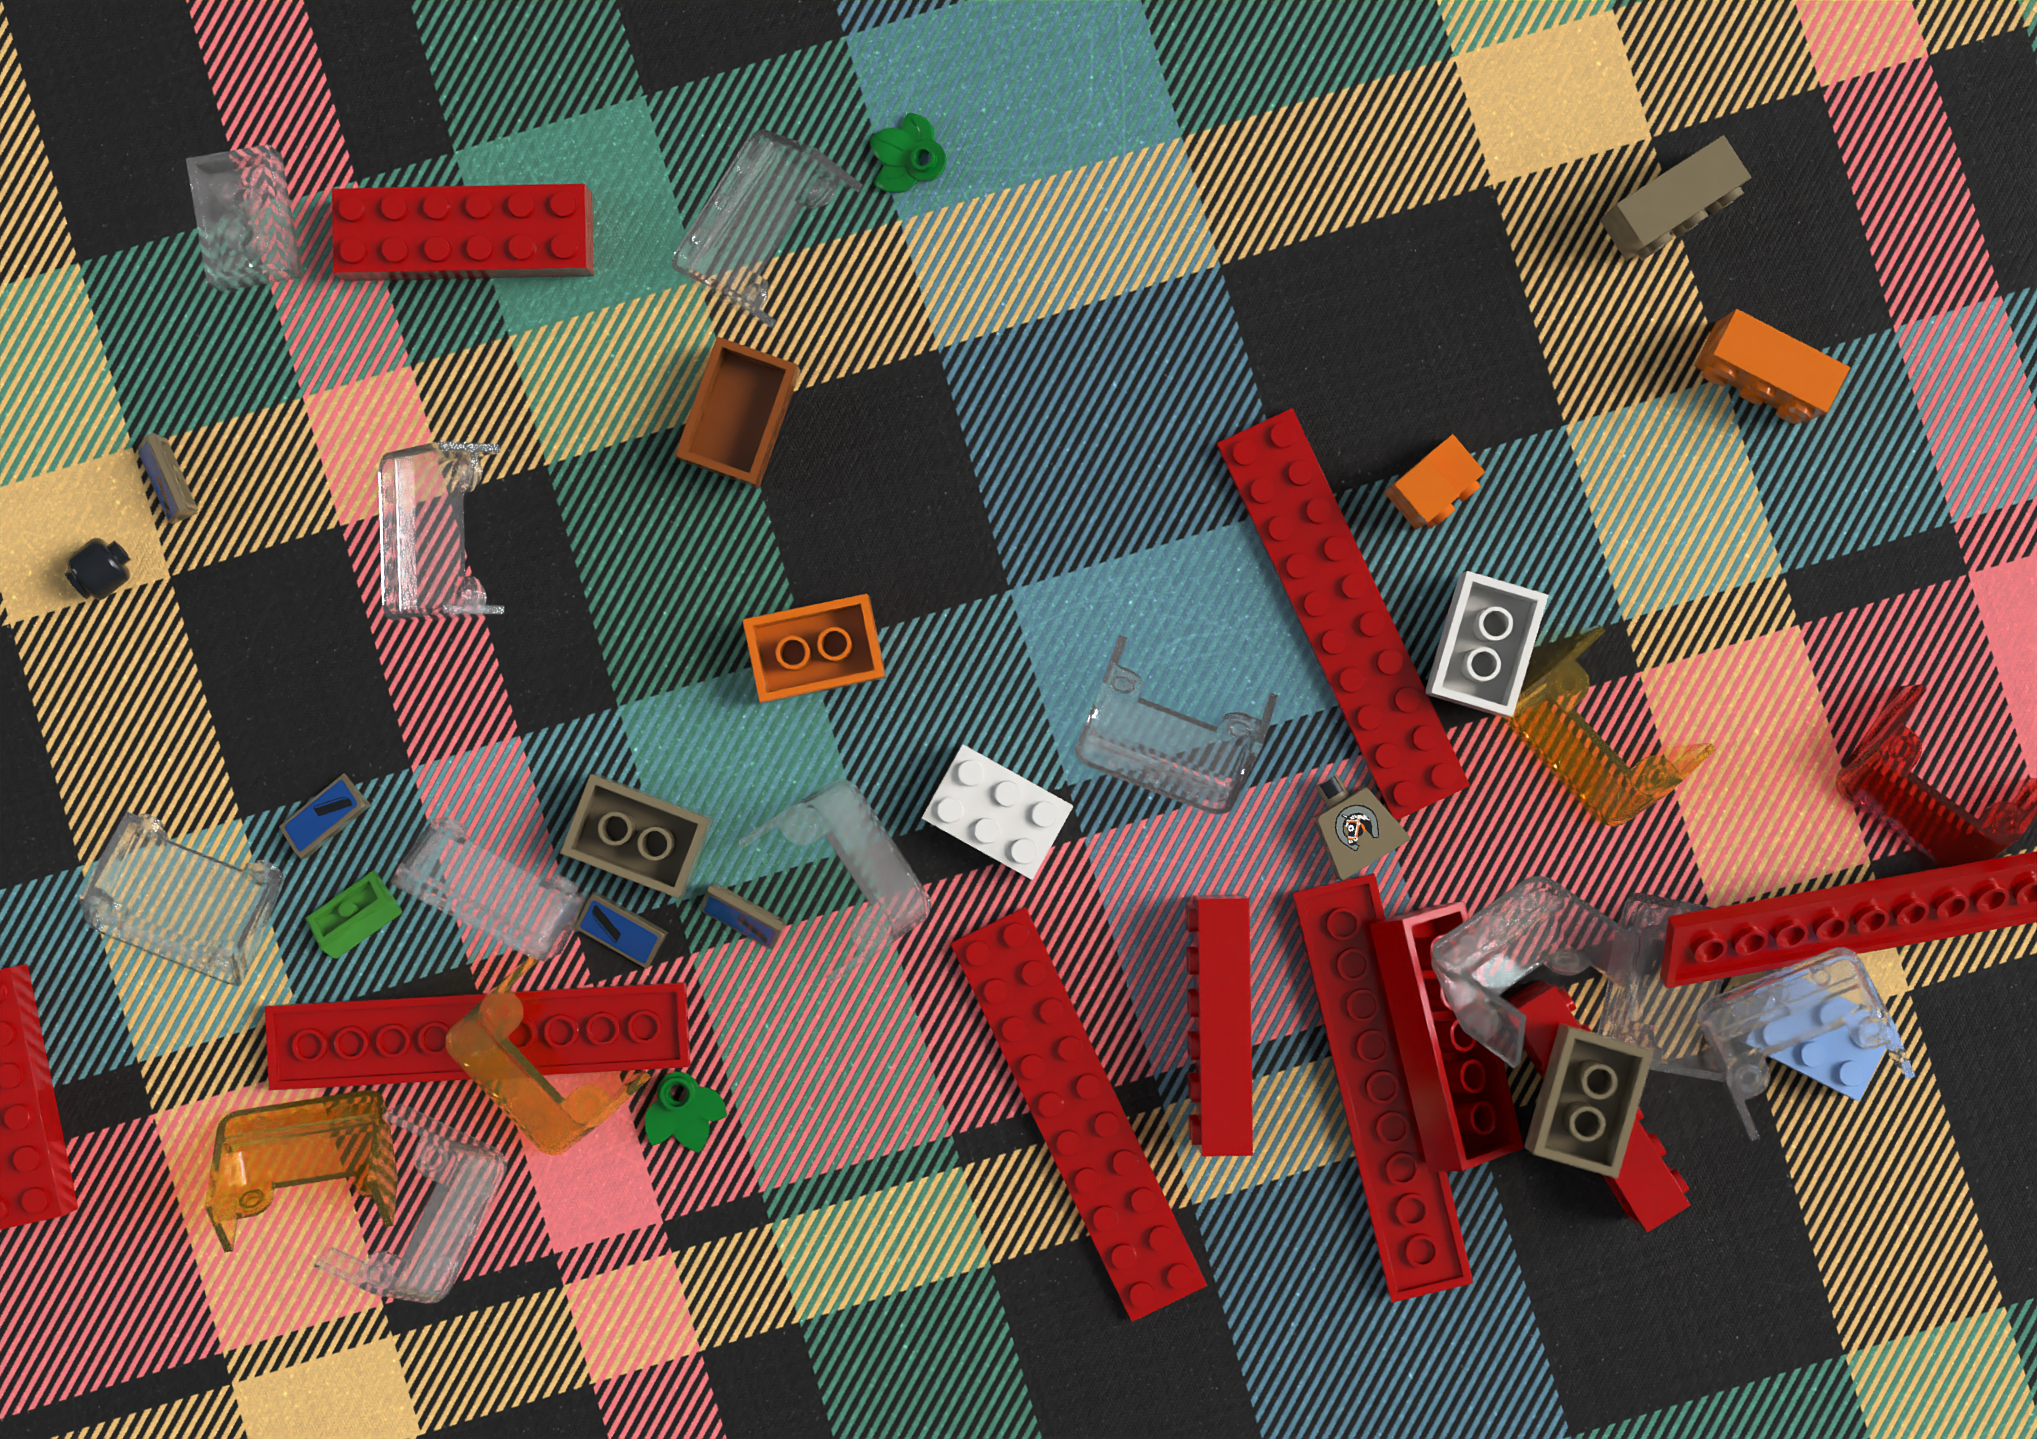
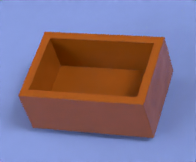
M717 336L675 457L681 462L759 489L801 372L798 365Z

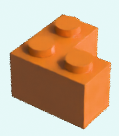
M1452 434L1385 490L1384 493L1415 530L1425 524L1429 529H1432L1456 510L1451 504L1455 499L1459 498L1463 502L1481 487L1477 479L1485 471Z

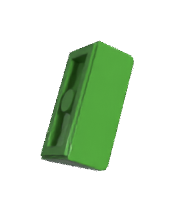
M373 870L305 919L320 949L336 959L398 917L402 910L379 875Z

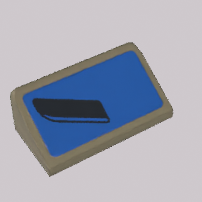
M155 433L146 435L138 447V454L168 522L175 524L198 514V508L168 439Z
M343 773L279 827L296 855L300 859H307L367 810L371 804L348 776Z
M718 883L709 886L701 905L703 913L770 949L775 947L787 925L785 923L786 920Z
M592 892L575 926V929L646 969L649 968L668 934L667 931L598 892Z

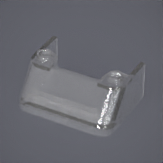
M765 129L758 130L746 140L673 256L672 267L686 279L738 312L772 328L776 320L761 310L768 299V282L760 276L764 267L803 206L809 209L825 206L832 200L837 185L859 192L863 185L817 148Z
M437 441L388 452L383 455L378 470L382 606L388 619H453L505 614L504 605H485L486 592L484 587L476 577L465 576L463 494L472 492L482 478V466L479 462V457L500 453L499 444Z
M1119 635L1075 748L1077 758L1090 768L1207 813L1225 814L1233 808L1264 744L1278 695L1270 693L1258 719L1243 712H1231L1221 718L1217 727L1140 698L1143 690L1142 679L1131 669L1118 665L1127 641V637Z
M838 779L828 783L737 841L741 848L749 847L778 827L784 836L796 845H809L825 835L863 892L871 907L860 913L853 921L851 927L853 941L860 950V953L826 976L830 984L915 928L930 913L931 898L859 787L849 780Z
M445 815L443 818L432 819L399 865L391 882L405 892L532 958L546 961L562 954L591 894L585 891L578 893L579 885L560 875H556L554 880L543 879L472 842L470 837L464 834L466 826L455 819Z
M1533 876L1522 881L1436 941L1432 948L1431 965L1461 1028L1506 1063L1516 1068L1521 1062L1526 1015L1498 995L1542 964L1555 973L1567 976L1579 974L1589 966H1592L1624 988L1629 984L1636 936L1556 881L1548 877Z
M1847 948L1831 949L1706 1000L1698 1011L1699 1026L1735 1112L1751 1141L1758 1139L1759 1135L1744 1100L1759 1095L1769 1084L1770 1071L1764 1057L1846 1025L1855 1043L1864 1048H1877L1885 1045L1889 1056L1906 1079L1915 1077L1894 1022L1868 971L1857 954Z
M400 1103L387 1110L383 1119L421 1137L414 1152L415 1166L423 1176L438 1182L403 1257L401 1258L386 1251H378L362 1261L332 1247L316 1259L314 1267L375 1295L424 1304H434L445 1298L451 1291L507 1171V1162L503 1153L497 1148Z

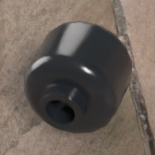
M93 538L67 558L66 563L69 570L64 574L72 586L85 599L92 596L95 599L102 600L130 579V571L126 563L131 558L116 540L108 544L101 538Z

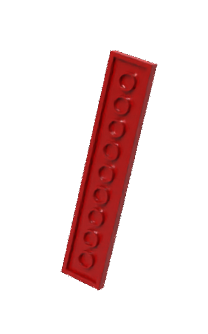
M1293 408L1216 444L1217 449L1388 812L1397 821L1469 787L1470 784L1426 694V690Z
M2037 851L1668 916L1660 978L1667 989L2037 922Z
M1374 873L1292 892L1389 1299L1393 1303L1472 1284L1473 1279L1447 1171H1428L1369 924L1386 919L1376 876Z
M1023 907L951 942L950 944L1131 1321L1140 1319L1206 1287L1207 1283L1027 908Z
M686 982L265 1006L269 1091L691 1066Z

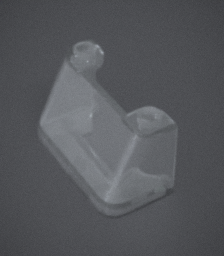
M126 811L78 897L87 924L110 938L223 983L240 986L249 971L283 886V873L280 872L278 867L264 860H258L256 863H246L244 869H240L170 841L166 831L162 829L164 824L156 817L144 813L137 816Z
M1634 893L1627 899L1622 910L1598 1034L1642 1046L1653 1051L1649 1066L1650 1070L1725 1083L1731 1060L1729 1047L1725 1040L1712 1036L1723 978L1667 989L1660 978L1668 916L1713 908L1644 893Z

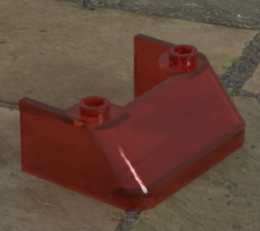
M1920 684L1899 686L1838 772L1836 777L1837 792L1849 804L1939 868L1996 858L2024 834L2036 817L2037 778H2028L2012 802H1995L1985 809L1979 819L1975 818L1911 772L1920 759L1922 745L1919 737L1903 725V723L1927 689Z

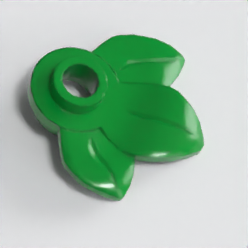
M908 113L903 121L902 130L886 128L876 132L870 138L873 153L884 163L874 182V185L883 191L891 193L907 192L918 181H933L944 172L947 162L946 153L935 142L932 124L921 115ZM927 153L930 154V161L926 165L920 166L919 159L921 156Z
M672 1072L660 1081L657 1088L658 1100L646 1111L645 1131L649 1142L653 1146L662 1143L674 1134L675 1138L685 1147L699 1153L709 1137V1121L725 1118L727 1116L726 1106L722 1097L714 1089L698 1086L696 1080L688 1073ZM674 1085H681L685 1088L686 1096L684 1099L678 1100L672 1096L671 1089Z

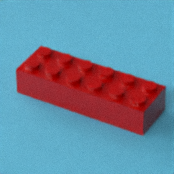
M586 184L332 189L333 273L344 281L594 276L592 193Z
M1243 894L1193 895V904L1185 906L1186 930L1193 932L1194 946L1186 947V970L1189 972V975H1194V988H1187V1014L1190 1017H1195V1030L1187 1031L1188 1056H1190V1060H1195V1072H1188V1097L1191 1098V1103H1196V1114L1188 1116L1189 1140H1191L1192 1145L1197 1146L1202 1157L1253 1156L1250 899Z
M1465 901L1431 905L1369 924L1428 1171H1464L1523 1149L1524 1146Z
M28 964L0 969L1 1230L62 1217L79 1209Z
M1541 980L1536 981L1497 1006L1542 1080L1545 1076L1559 1023L1592 1032L1585 1023L1581 1025L1574 1018L1571 1012L1576 1009V1006L1563 987L1559 989L1555 984L1551 985ZM1638 1107L1618 1178L1605 1174L1601 1175L1627 1217L1644 1231L1649 1232L1691 1205L1684 1193L1689 1191L1686 1182L1675 1168L1671 1170L1661 1157L1667 1153L1657 1136L1653 1132L1649 1134L1641 1126L1639 1121L1644 1118V1115Z

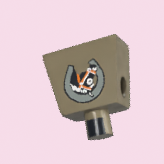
M1337 774L1316 786L1328 808L1313 816V820L1337 879L1342 881L1411 840L1408 833L1367 787H1361L1349 794Z

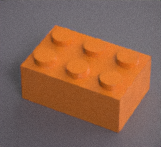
M1738 309L1715 323L1694 364V367L1703 371L1702 377L1719 386H1725L1727 383L1741 390L1739 396L1746 401L1756 405H1762L1764 402L1778 409L1776 412L1777 416L1793 424H1799L1800 421L1806 423L1828 413L1851 368Z
M868 594L743 619L760 703L765 704L886 678L873 610Z

